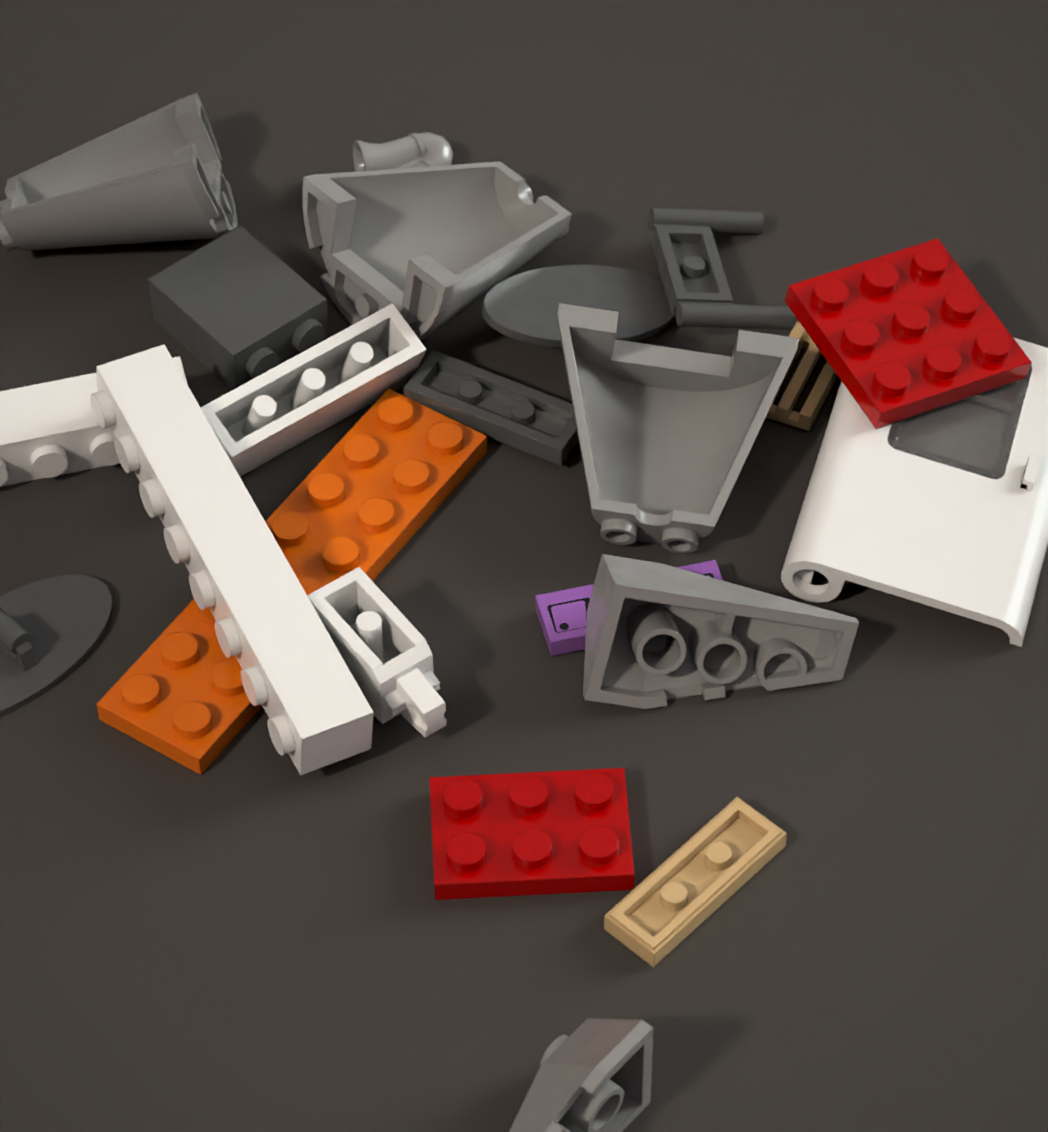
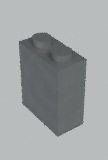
M241 225L148 278L153 320L230 390H234L330 337L327 299Z

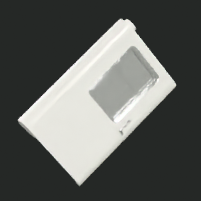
M1014 338L1032 362L1026 378L875 429L841 381L781 572V581L785 588L794 596L805 601L815 603L829 602L837 598L846 580L998 627L1008 634L1010 644L1022 647L1048 545V348ZM1021 482L1026 485L1025 489L1020 488ZM814 571L823 574L829 583L824 585L811 584Z

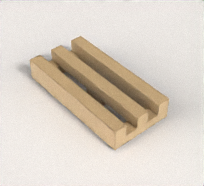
M797 321L789 337L799 338L798 349L775 399L802 348L807 349L778 406L772 403L766 418L810 431L838 375L827 361L800 413L792 410L822 354L800 322Z

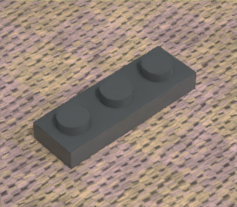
M436 350L431 351L404 387V396L489 438L559 466L564 464L579 443L571 403Z

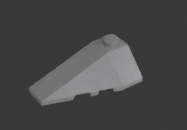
M602 554L587 609L583 697L587 701L652 709L667 706V700L703 695L705 700L726 698L725 692L763 686L767 691L840 681L843 680L859 622L855 617L673 566Z
M587 1018L569 1037L564 1034L556 1038L544 1053L540 1068L509 1132H622L651 1101L653 1027L640 1019Z

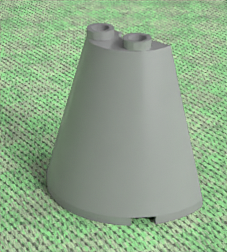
M198 93L186 96L7 179L5 188L7 199L0 201V240L4 248L9 252L17 248L22 251L213 239L237 227V214L231 187L222 173V165L220 163L222 157Z
M501 161L314 174L303 177V217L309 248L319 247L328 271L320 279L338 310L353 325L393 303L420 340L433 333L553 242L564 239L569 232V222L572 213L547 195L538 197L536 203H534L532 191L525 182V179Z
M559 303L557 322L591 512L597 523L601 525V538L618 545L632 544L636 540L661 544L664 549L674 553L685 554L696 551L699 539L708 536L714 530L795 356L799 338L739 330L732 356L616 340L615 335L619 312Z

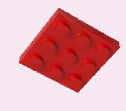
M938 238L791 284L785 297V303L875 429L1024 379L1032 363Z

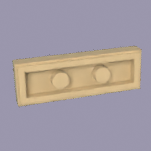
M736 797L604 915V930L652 967H655L786 847L787 833L739 797Z

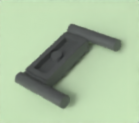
M650 208L648 226L650 230L654 231L651 245L672 317H676L678 326L793 329L795 315L788 306L733 304V298L712 234H761L764 226L762 212Z

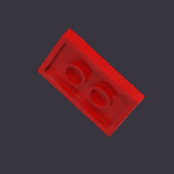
M625 768L429 777L435 900L634 889V865Z

